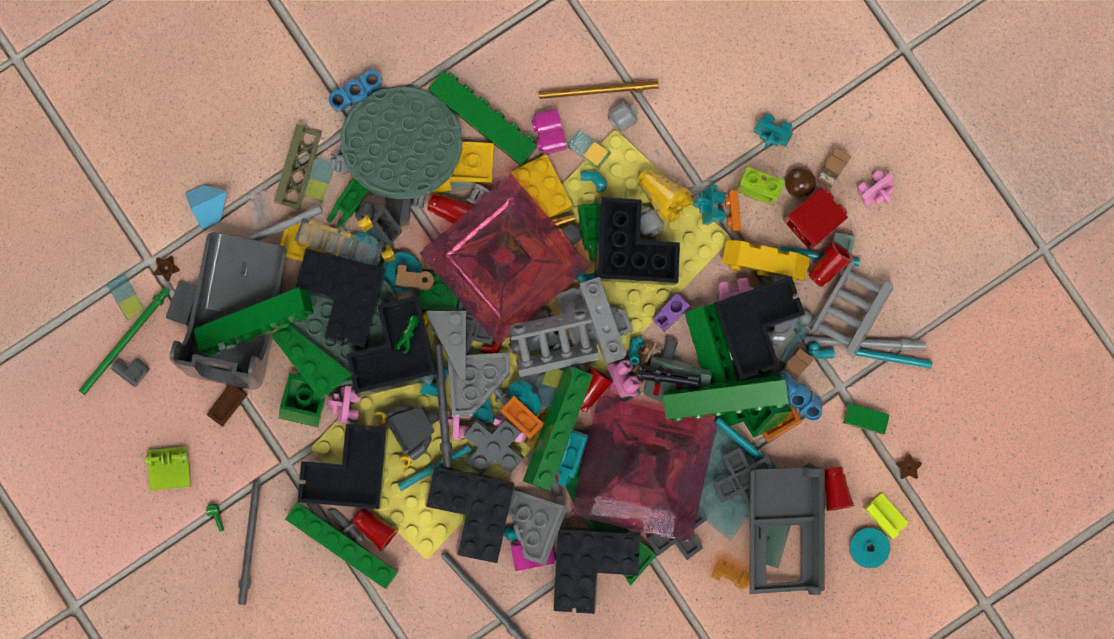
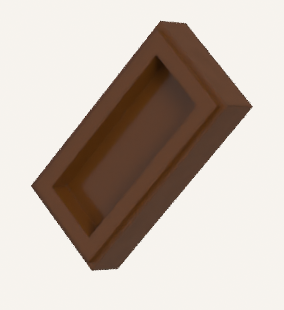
M229 385L207 413V416L224 427L248 395L238 387Z

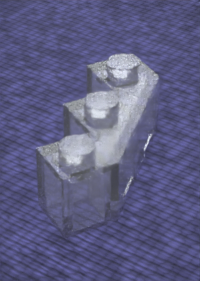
M313 216L311 220L302 218L294 241L317 250L326 251L335 256L377 266L384 245L377 243L376 238L368 235L365 238L355 236L349 233L350 229L338 226V229L322 224L323 220Z

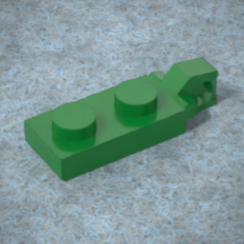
M597 203L578 205L584 250H588L589 260H595Z

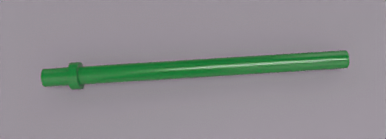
M163 288L157 296L154 295L150 305L79 389V392L86 395L158 306L164 304L163 300L170 293L166 288Z

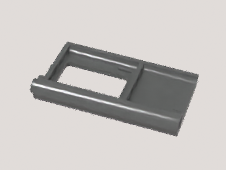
M798 467L750 470V594L808 591L810 595H820L821 591L825 590V468ZM800 525V580L767 583L766 529L770 526Z

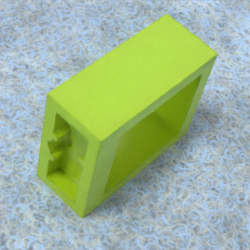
M746 167L737 191L739 194L774 206L779 199L785 181Z

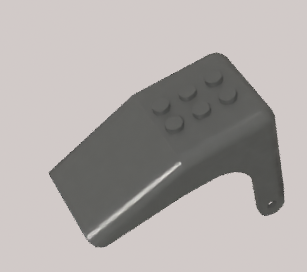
M218 232L208 234L188 330L184 341L181 343L174 340L170 351V361L187 376L251 390H255L262 385L272 341L271 334H273L274 329L270 334L255 336V339L252 341L237 343L236 347L222 349L219 354L213 356L199 352L194 329L280 295L286 247Z

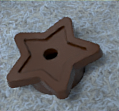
M173 256L166 260L156 258L157 269L154 275H162L168 282L173 273L180 271L174 265Z
M907 454L904 461L896 462V465L901 470L900 478L904 479L911 476L917 479V469L922 465V462L914 461L912 456Z

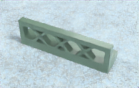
M791 525L770 526L766 529V565L779 568Z

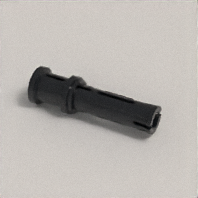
M643 363L640 365L638 380L640 382L646 380L655 382L658 385L666 382L700 388L702 379L701 375L664 370L662 366L655 368L646 366Z

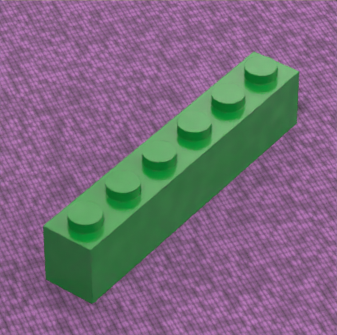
M443 70L428 88L429 93L441 99L451 111L491 143H494L498 149L518 165L523 166L537 149L535 139L528 134L524 136L519 132L521 129L515 123L511 122L509 124L504 120L505 116L499 110L493 111L488 107L490 104L484 98L480 97L478 99L473 95L474 91L468 85L462 86L457 82L459 79L453 73L449 72L447 74Z
M298 287L195 328L194 332L199 352L206 353L209 356L217 355L222 349L236 347L237 343L249 342L254 340L255 336L272 333L273 329L288 327L291 322L306 320L309 315L314 314L309 290Z
M713 304L684 312L700 367L712 370L710 384L738 381ZM746 409L741 413L728 411L724 412L723 415H719L730 426L749 420Z
M565 367L523 482L550 491L593 375L577 368Z
M786 375L703 385L700 388L687 387L665 390L663 393L666 419H672V421H680L684 417L692 416V418H702L705 414L719 416L728 411L741 413L745 409L751 408L754 411H759L767 406L781 408L789 404L790 399Z
M296 502L285 518L289 523L385 589L389 587L399 572L300 502Z

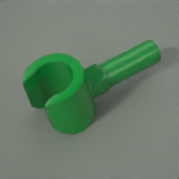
M209 504L206 507L207 516L214 515L219 532H221L224 528L219 516V506L217 504Z

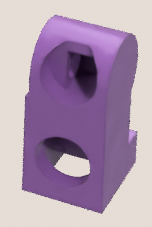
M676 293L654 317L653 322L665 332L691 306Z

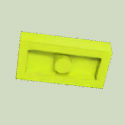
M883 493L879 494L863 508L890 539L894 540L899 535V532L908 525V521Z

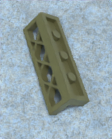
M296 124L274 202L276 204L300 210L322 133ZM305 133L316 136L314 144L307 148L303 142ZM307 152L310 158L309 162L300 166L297 161L298 157ZM301 171L304 176L303 182L295 186L292 177ZM295 190L298 195L297 203L286 202L287 194Z

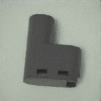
M138 358L129 367L119 360L111 367L112 371L134 388L139 385L150 370Z

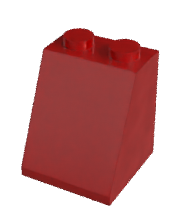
M822 187L784 220V223L808 250H812L848 218L846 209L841 204L837 205L833 200L834 196L828 189L824 190Z

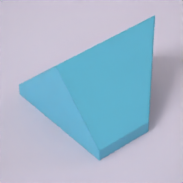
M202 185L186 193L190 209L202 230L221 222L227 191Z

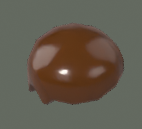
M804 167L792 169L785 177V188L788 193L798 198L812 194L816 187V177L812 171Z

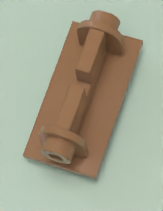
M647 340L644 346L640 348L639 363L632 365L633 368L629 372L630 375L638 378L640 365L643 363L649 366L648 363L651 362L652 356L659 357L662 355L661 350L663 348L657 345V343Z

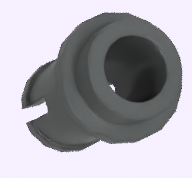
M666 339L663 353L659 358L675 360L673 358L678 342Z

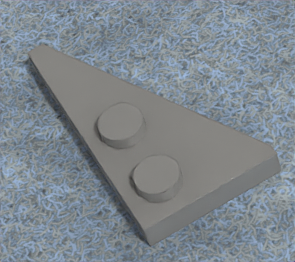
M427 311V318L430 320L457 376L462 382H466V311Z

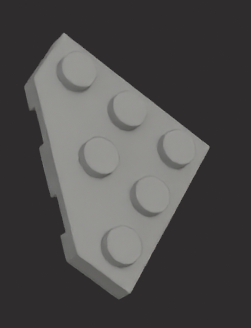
M572 288L555 295L561 314L574 312L578 309H586L580 290ZM609 305L619 335L622 336L633 332L627 313ZM591 323L586 324L590 343L596 342L597 345L598 342ZM578 326L567 328L573 346L582 345Z
M509 353L466 355V382H462L459 379L448 358L452 417L473 416L510 375Z
M514 490L508 513L512 517L515 533L521 542L524 558L545 566L567 508Z

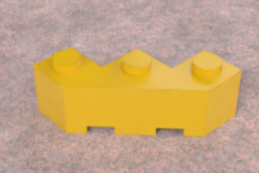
M726 240L722 263L728 265L730 270L741 271V268L756 271L757 276L767 278L769 274L778 275L783 278L792 276L794 284L797 281L806 280L810 261L809 257L790 251L787 253L776 248L750 245L749 242Z

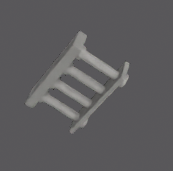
M850 263L841 270L839 274L841 278L818 319L814 318L809 328L811 329L812 336H816L818 331L841 342L847 348V354L855 358L894 287L888 281H885L883 285H877L852 272L854 264ZM850 279L875 292L877 297L874 302L870 301L868 303L845 291L843 287L847 280ZM838 296L864 309L865 313H867L864 320H857L833 307ZM831 314L855 327V330H857L855 336L848 338L824 325L823 323L827 315Z
M600 277L580 283L581 287H579L586 309H589L592 318L591 325L605 365L624 359L626 352Z
M578 309L570 313L525 323L520 322L509 326L511 340L518 339L522 358L516 359L519 376L522 377L599 360L596 342L590 343L586 324L592 323L589 309ZM578 326L582 345L570 347L566 329ZM558 331L562 349L550 351L546 333ZM538 335L542 353L530 356L526 337Z

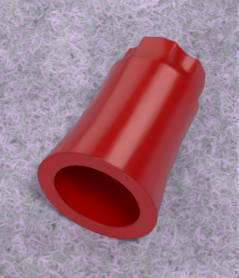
M434 193L428 203L427 210L463 230L471 217L474 205L443 194Z
M831 242L826 252L813 266L809 277L818 286L823 287L844 267L850 264L853 258L841 245Z
M590 366L587 373L593 376L580 409L585 413L613 383L610 378Z
M843 467L826 469L825 492L827 511L854 507Z
M366 508L361 509L352 520V524L371 540L380 551H383L399 530L376 516L373 512H369Z

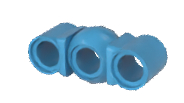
M369 70L364 75L359 76L360 79L354 78L346 82L343 88L341 87L338 91L330 94L329 103L331 107L337 112H342L347 107L352 106V103L365 100L368 93L370 95L373 91L381 88L382 78L380 74L375 70ZM372 76L378 78L377 83L374 85L368 84V79ZM353 87L361 88L358 95L351 94ZM342 97L344 101L341 105L336 106L333 104L335 98Z
M786 371L776 373L775 376L786 375L790 397L789 405L793 408H799V412L803 413L807 419L818 420L822 416V399L820 396L810 391L806 385L797 383V379L792 378L790 373Z

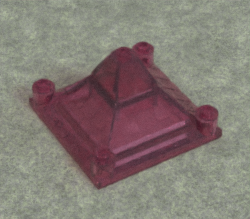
M512 174L504 178L495 189L431 244L426 245L419 253L498 346L511 336L509 326L520 322H527L541 307L547 305L591 267L585 257L578 252Z
M600 396L596 405L571 515L691 543L713 442L717 432V425L708 419L699 420L690 417H684L680 421H672V419H666L665 411L614 400L610 396Z

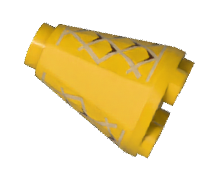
M649 169L644 170L637 179L641 189L663 222H675L680 216L679 212L684 207H688L693 201L689 189Z

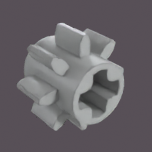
M338 149L336 154H331V168H335L337 173L346 174L349 170L345 165L341 149Z

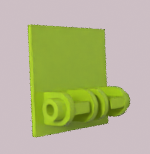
M187 446L147 450L145 463L148 464L150 491L191 487Z

